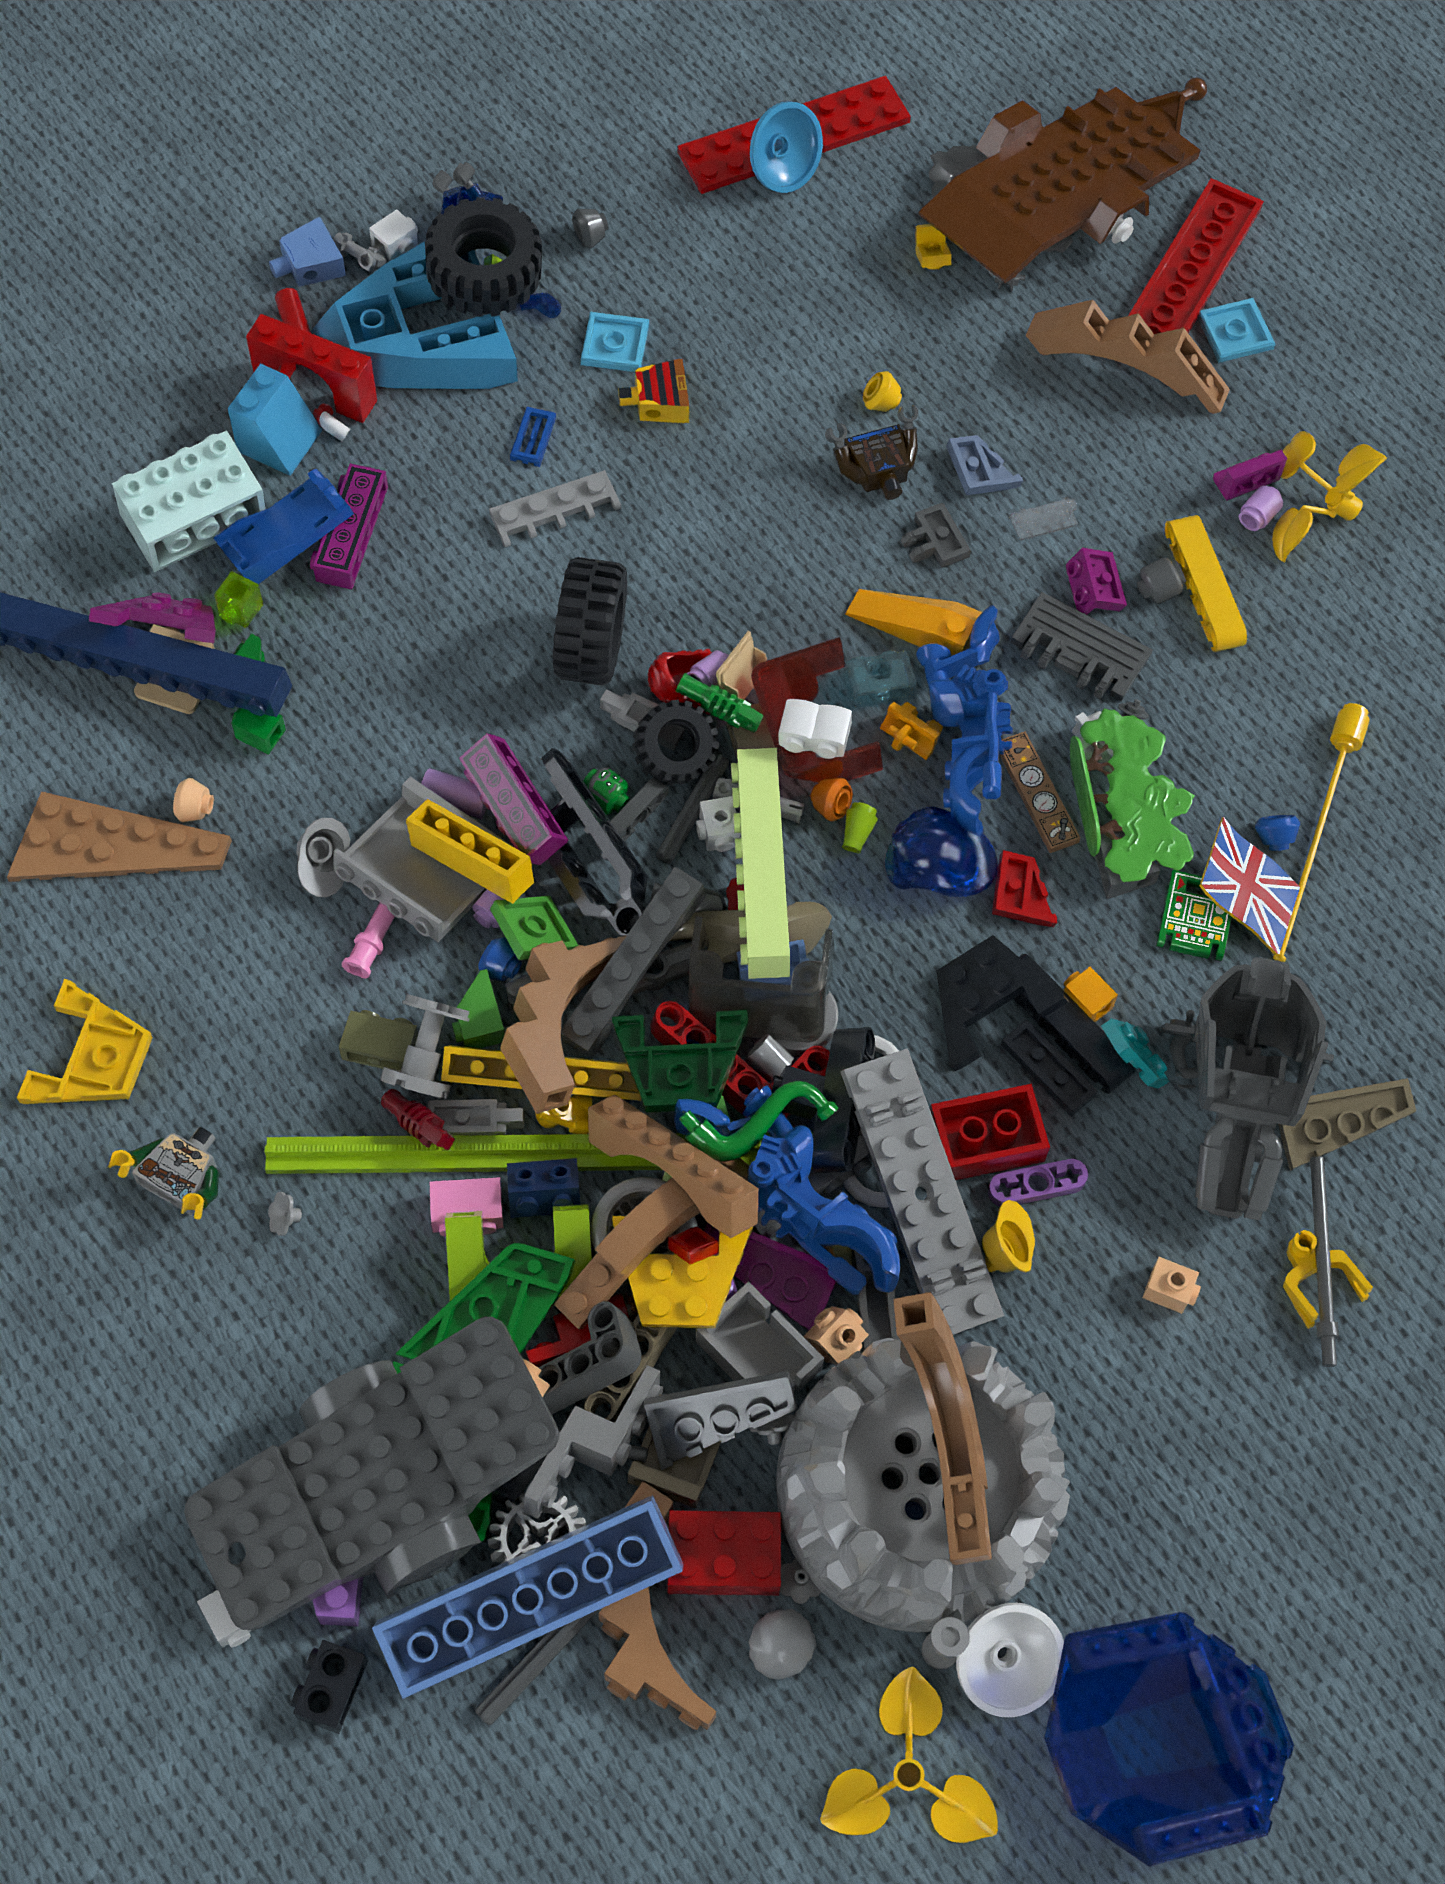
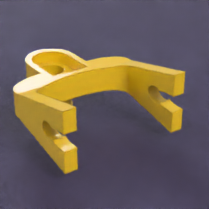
M1302 1230L1300 1235L1299 1233L1295 1234L1287 1247V1257L1294 1268L1287 1274L1283 1288L1309 1329L1315 1325L1314 1320L1318 1318L1319 1314L1299 1290L1298 1285L1307 1277L1317 1273L1315 1250L1317 1239L1312 1232ZM1331 1250V1268L1341 1269L1361 1302L1367 1300L1369 1297L1368 1293L1372 1291L1373 1286L1344 1251Z

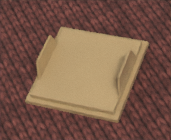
M747 631L716 672L718 686L744 700L760 680L758 671L769 670L766 653L754 647L750 631Z

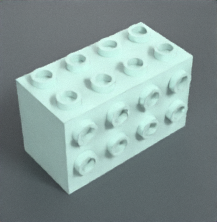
M227 430L220 434H212L205 438L203 442L192 447H184L178 450L175 455L162 461H154L146 468L134 474L123 475L118 481L112 483L119 513L154 572L215 544L216 541L213 538L238 519L265 510L263 490Z

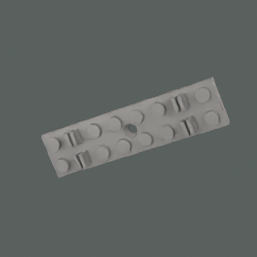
M908 1048L842 1070L843 1081L849 1097L854 1102L857 1120L876 1168L919 1293L931 1292L943 1311L953 1335L1003 1317L1004 1313ZM918 1187L924 1188L927 1192L924 1200H919L915 1195Z

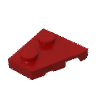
M1005 850L999 855L992 914L1054 928L1057 924V916L1052 914L1046 899L1048 892L1045 884L1039 877L1040 870L1034 857Z

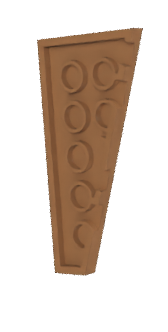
M41 792L7 879L9 882L21 881V879L35 878L50 880L53 877L70 876L83 878L118 876L139 872L154 874L159 871L180 870L181 872L221 870L232 840L228 835Z

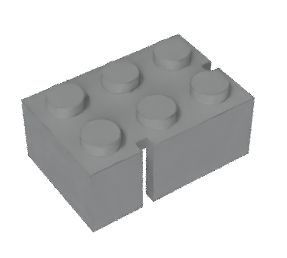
M747 1282L724 1303L715 1328L696 1329V1343L733 1381L789 1370L793 1391L796 1389L799 1392L822 1370L824 1357L777 1310L771 1314L770 1324H768L766 1320L770 1315L771 1304L750 1282Z

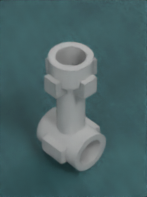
M339 232L333 238L342 257H346L349 253L358 258L359 265L367 271H374L377 267H382L386 263V254L382 249L369 247L367 250L352 241V235L347 232Z

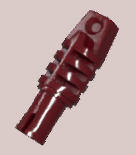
M389 1089L384 1093L381 1098V1105L397 1117L399 1126L428 1148H430L432 1143L438 1147H443L445 1150L451 1148L455 1138L443 1129L444 1120L419 1101H409L398 1090Z

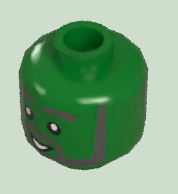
M607 767L599 770L592 769L583 780L606 815H610L614 811L619 813L630 800V797L626 795L629 787L627 781Z

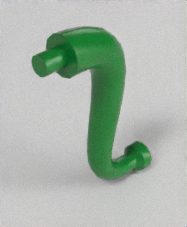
M793 1081L775 1090L755 1114L738 1131L731 1135H721L707 1119L699 1122L690 1110L685 1112L679 1120L689 1131L684 1138L692 1146L716 1161L725 1162L739 1159L754 1148L770 1129L785 1106L797 1097L808 1099L818 1109L817 1116L821 1121L826 1120L836 1112L838 1106L833 1101H827L824 1095L812 1084L803 1081Z

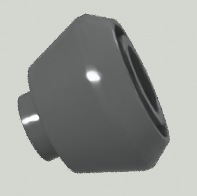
M578 208L572 215L575 233L580 242H584L582 243L583 247L591 249L605 237V231L609 227L604 213H598L596 209Z

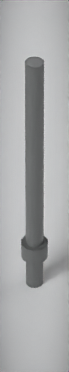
M1316 1156L1310 1158L1314 1234L1317 1239L1315 1250L1320 1322L1316 1323L1317 1338L1321 1339L1322 1366L1335 1367L1337 1366L1336 1339L1339 1338L1338 1322L1334 1321L1324 1157Z

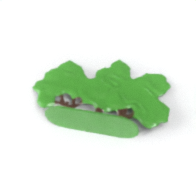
M1104 708L1098 719L1086 721L1080 728L1082 738L1086 743L1094 747L1093 754L1088 761L1085 759L1084 749L1079 737L1072 736L1070 741V765L1088 850L1091 856H1097L1100 851L1101 834L1112 840V848L1105 857V866L1113 873L1119 874L1123 882L1145 879L1150 871L1152 862L1155 860L1164 867L1178 871L1184 867L1186 862L1191 861L1194 852L1187 834L1171 824V820L1173 817L1188 812L1195 795L1183 788L1177 789L1174 786V782L1164 775L1152 776L1147 768L1162 754L1166 741L1164 734L1153 727H1148L1143 720L1138 719L1134 715L1121 716L1116 710ZM1099 741L1105 742V745L1102 748H1098L1097 743ZM1107 749H1112L1113 756L1111 759L1099 764L1097 761L1103 760L1100 754ZM1109 765L1113 771L1107 772L1103 767ZM1098 770L1107 776L1110 787L1105 794L1093 795L1089 771ZM1095 802L1105 804L1106 809L1112 814V820L1103 826L1099 825ZM1114 831H1123L1125 836L1117 837Z

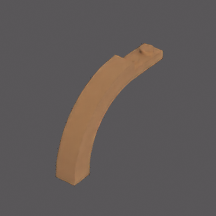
M739 1158L732 1161H718L748 1181L747 1172L749 1165L744 1160ZM673 1177L651 1193L619 1222L595 1248L598 1253L554 1303L578 1329H584L587 1326L588 1315L591 1309L600 1302L608 1301L637 1266L660 1243L684 1223L701 1213L690 1196Z
M931 1292L893 1299L897 1336L907 1349L916 1368L933 1424L943 1484L950 1561L955 1566L991 1560L992 1554L985 1489H988L983 1449L970 1388L953 1334L943 1311Z

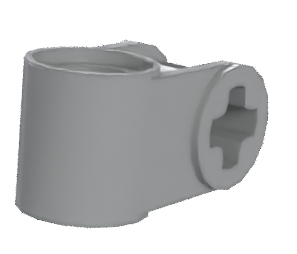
M767 1034L755 1042L754 1047L743 1060L768 1081L772 1080L774 1075L780 1076L785 1066L791 1064L793 1057Z

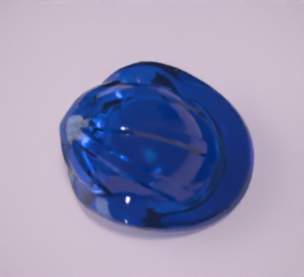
M933 806L919 809L907 819L901 821L892 833V841L885 856V869L890 882L899 889H925L935 891L947 897H967L985 891L996 878L998 859L989 839L984 834L978 837L969 833L958 823L955 817H951V812L946 809Z

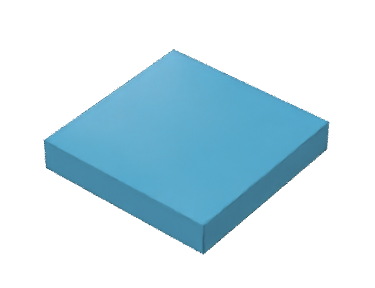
M1254 298L1201 310L1198 320L1218 363L1273 350L1276 345Z
M590 312L581 355V365L635 372L636 369L641 368L649 329V319Z

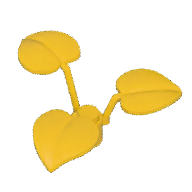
M1305 431L1297 433L1292 438L1291 443L1282 450L1287 457V461L1281 478H1290L1301 468L1328 491L1325 496V503H1327L1328 509L1303 505L1300 510L1294 507L1287 510L1278 520L1273 530V548L1278 559L1285 563L1289 553L1308 533L1313 522L1311 512L1329 515L1332 518L1337 514L1346 521L1353 520L1360 513L1363 503L1351 490L1387 459L1385 455L1367 444L1357 445L1341 461L1338 468L1340 475L1336 478V487H1332L1304 463L1315 451L1316 442L1314 437Z
M915 1667L905 1669L891 1681L882 1696L879 1707L880 1721L885 1731L891 1735L905 1733V1759L898 1762L893 1772L894 1779L878 1788L875 1777L865 1770L850 1769L842 1772L835 1778L828 1790L820 1821L829 1829L842 1834L865 1835L875 1832L885 1824L890 1815V1806L881 1795L896 1786L905 1791H913L921 1786L939 1798L931 1808V1820L935 1830L943 1838L956 1843H966L995 1836L998 1832L996 1810L989 1794L978 1781L965 1775H953L946 1781L942 1792L924 1780L925 1773L922 1765L913 1759V1734L926 1736L932 1733L940 1724L943 1712L938 1693Z

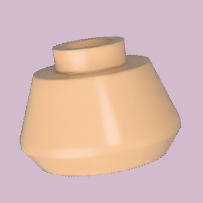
M187 778L181 781L176 789L173 802L174 815L180 822L201 820L206 814L209 815L211 813L214 797L210 795L207 787L193 778Z

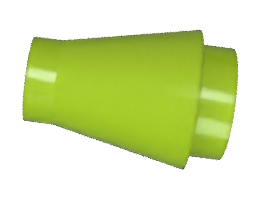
M854 802L851 808L846 810L844 842L842 845L844 850L857 854L861 853L864 843L878 821L876 817L877 810L874 807L865 803Z

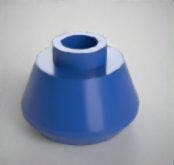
M1295 815L1261 817L1255 824V829L1262 844L1269 845V850L1271 851L1289 849V843L1295 842L1300 827V821Z
M506 937L495 938L486 947L480 958L478 969L479 972L487 969L490 980L505 981L508 978L513 979L517 975L522 962L516 957Z

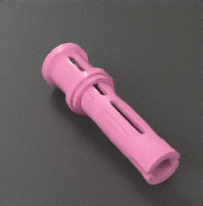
M379 902L365 931L356 935L354 939L355 946L350 956L342 961V967L348 973L364 979L370 976V967L376 955L382 953V940L395 917L386 905Z

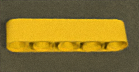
M1198 515L1166 521L1165 536L1171 540L1172 544H1169L1175 560L1182 567L1186 579V588L1191 590L1193 595H1190L1197 615H1201L1203 621H1200L1208 642L1212 641L1214 646L1211 647L1212 651L1218 652L1246 645L1247 632L1245 624L1201 518Z

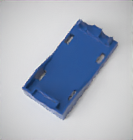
M313 469L308 473L310 479L270 508L238 519L213 538L252 589L354 514L331 482L317 469Z

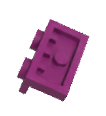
M1282 449L1273 453H1263L1260 456L1214 473L1213 481L1226 501L1256 490L1260 486H1266L1279 481L1287 457Z
M1082 547L1066 563V571L1078 611L1086 615L1094 608L1120 612L1127 605L1113 552Z

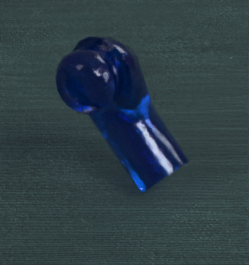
M547 292L532 294L527 302L520 305L521 311L536 309L548 318H555L561 312L559 301Z

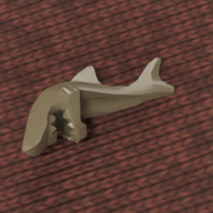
M795 902L787 906L789 942L803 939L807 955L814 949L829 927L832 915L828 909L815 902ZM745 911L695 912L688 923L685 922L669 941L696 940L698 944L708 947L703 959L704 964L707 965L730 961L738 962L736 952L740 951V944H747L746 938L739 937V917H745Z

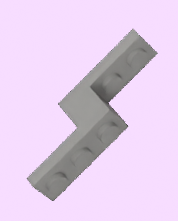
M648 1365L646 1366L615 1423L577 1406L574 1407L559 1433L556 1447L547 1454L524 1495L526 1514L538 1519L544 1507L550 1508L558 1493V1487L556 1486L561 1477L567 1478L575 1460L609 1476H612L618 1464L621 1466L625 1464L631 1450L630 1441L634 1435L640 1436L647 1421L644 1406L645 1398L662 1395L663 1387L660 1386V1370Z

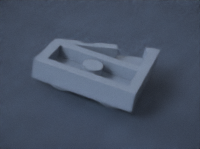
M978 435L950 438L946 447L966 495L1021 487L1022 477L1018 473L1013 476L1003 466L1004 460L996 452L991 451Z

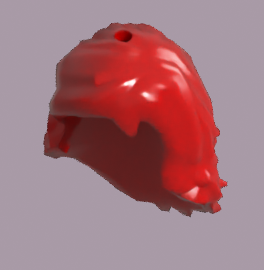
M698 649L694 652L685 650L675 653L663 652L658 655L651 664L647 674L651 692L662 703L679 700V703L685 701L692 702V706L695 708L701 706V704L679 692H675L684 673L690 672L691 666L711 654L710 649Z

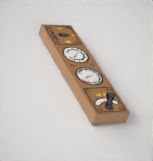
M1026 731L1001 739L1004 742H1012V748L1004 750V754L999 755L1049 853L1079 843L1081 838Z

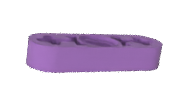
M1067 1159L1003 1172L992 1178L988 1188V1195L990 1200L1000 1207L1007 1200L1024 1204L1079 1192L1085 1186L1088 1170L1081 1161ZM1067 1169H1071L1073 1174L1080 1175L1077 1177L1076 1183H1072L1070 1178H1065L1058 1181L1057 1188L1054 1187L1053 1171L1055 1172V1178L1065 1176ZM1036 1175L1041 1176L1047 1181L1048 1187L1044 1191H1035L1029 1186L1028 1179ZM1019 1178L1022 1179L1024 1195H1021V1188L1011 1190L1009 1197H1004L1003 1192H996L999 1189L1000 1183H1005L1007 1188L1018 1185Z

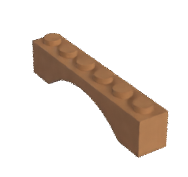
M617 1095L608 1097L588 1108L589 1143L610 1157L635 1155L659 1166L686 1191L706 1222L730 1238L758 1224L759 1188L692 1146Z

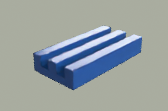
M526 407L510 454V461L516 462L520 460L524 464L534 463V466H541L556 420V413ZM536 416L537 418L525 453L520 452L531 417ZM545 418L547 419V422L539 446L537 448L536 454L533 455L532 451L540 427L542 425L543 419Z

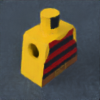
M683 359L638 368L635 370V386L618 388L619 405H638L640 421L689 423V399Z

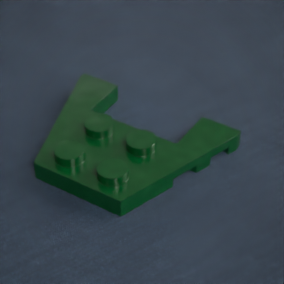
M747 1010L717 1011L716 1043L645 1046V1021L643 1015L612 1017L615 1033L646 1113L675 1111L678 1099L699 1100L715 1108L718 1107L748 1024Z

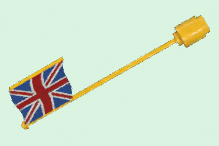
M1355 703L1345 704L1343 709L1337 714L1330 742L1340 752L1299 885L1274 860L1241 837L1224 817L1221 818L1199 886L1220 909L1252 931L1274 954V960L1286 961L1284 956L1345 755L1362 748L1370 722L1369 712L1362 705Z

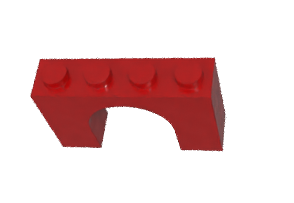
M264 314L259 315L246 335L253 373L261 363L287 375L290 379L296 370V364L302 365L318 374L328 384L333 393L336 413L364 423L377 402L370 356Z

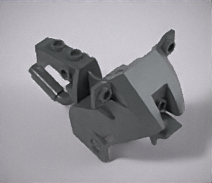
M1257 957L1252 960L1251 966L1248 964L1233 966L1220 976L1202 996L1195 1028L1190 1027V1022L1178 1019H1171L1170 1024L1165 1023L1161 1026L1160 1033L1190 1037L1191 1041L1196 1043L1200 1106L1203 1110L1217 1112L1215 1125L1207 1131L1204 1143H1200L1195 1197L1198 1198L1197 1208L1208 1210L1213 1215L1237 1219L1243 1214L1244 1218L1261 1220L1263 1211H1267L1283 1163L1281 1158L1282 1145L1274 1133L1276 1124L1294 1127L1304 1115L1321 1064H1328L1334 1059L1333 1054L1326 1053L1328 1042H1325L1324 1038L1327 1022L1317 1001L1302 979L1291 974L1289 965L1284 962ZM1216 1036L1233 1039V1047L1235 1048V1050H1232V1046L1224 1047L1220 1069L1215 1068ZM1258 1044L1276 1047L1285 1055L1292 1057L1295 1062H1301L1296 1083L1284 1081L1287 1057L1260 1055L1261 1049ZM1258 1162L1259 1166L1250 1190V1194L1248 1195V1187L1252 1173L1253 1163Z

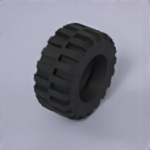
M476 197L475 201L464 199L459 201L457 206L452 204L443 210L444 215L439 213L434 218L432 225L426 233V275L428 282L431 284V289L436 296L442 297V302L449 307L454 305L458 312L464 314L468 311L472 312L474 316L483 317V314H491L492 317L499 316L501 311L506 310L509 313L517 309L518 303L523 305L530 299V295L535 293L542 273V241L536 224L531 222V218L524 211L520 213L517 206L511 203L508 205L503 204L501 199L493 198V201L485 200V197ZM476 249H491L507 256L503 261L492 265H475L460 257Z
M576 557L568 563L558 602L553 648L554 674L561 680L601 686L611 682L620 650L627 598V569L621 563Z

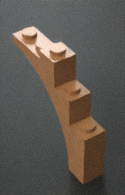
M626 935L617 938H606L601 942L587 946L579 945L571 950L567 949L562 940L553 943H542L532 948L526 966V971L532 982L519 988L513 1010L520 1022L506 1028L500 1050L536 1114L568 1105L575 1083L564 1059L561 1044V1017L570 1001L586 985L598 978L626 938Z
M642 1481L625 1507L653 1495L666 1523L669 1518V1510H673V1501ZM649 1587L603 1607L599 1612V1621L603 1623L601 1629L617 1641H620L622 1636L627 1639L604 1673L605 1680L609 1682L607 1689L622 1700H626L628 1696L637 1700L645 1688L649 1691L647 1697L656 1705L666 1709L669 1704L681 1712L678 1718L694 1730H698L700 1726L708 1730L716 1718L717 1711L698 1697L673 1668L660 1643L651 1614Z

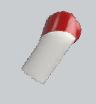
M325 403L320 404L313 411L314 418L320 427L342 442L349 433L350 428L332 416L334 411L331 406Z

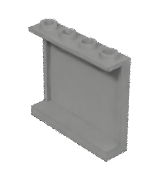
M410 776L402 784V797L345 853L339 849L334 851V871L343 881H350L359 887L369 899L377 900L386 905L395 917L408 921L421 935L429 936L436 942H439L464 917L487 889L411 846L406 819L424 801L429 799L503 842L511 844Z

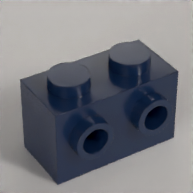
M577 1158L507 1163L510 1218L553 1215V1206L580 1205Z

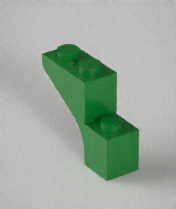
M252 633L245 643L242 642L238 645L234 653L235 655L261 662L265 661L261 640ZM238 708L232 717L231 724L235 738L268 755L286 731L281 714H278L277 718L265 714L258 716L247 709Z

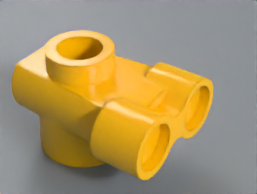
M574 1094L570 1097L568 1105L538 1114L535 1112L536 1119L545 1128H554L557 1125L569 1128L570 1133L588 1134V1108L592 1106V1098L586 1095Z

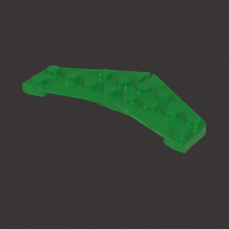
M522 1243L510 1244L395 1354L412 1360L485 1316L494 1317L503 1322L521 1354L570 1280L576 1262L575 1259ZM393 1361V1366L398 1374L401 1372L399 1367L404 1364ZM493 1492L482 1498L472 1513L468 1515L480 1541L486 1543L491 1525Z

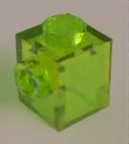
M233 571L229 573L214 594L220 617L229 624L234 625L236 623L244 628L249 626L263 606L259 584Z

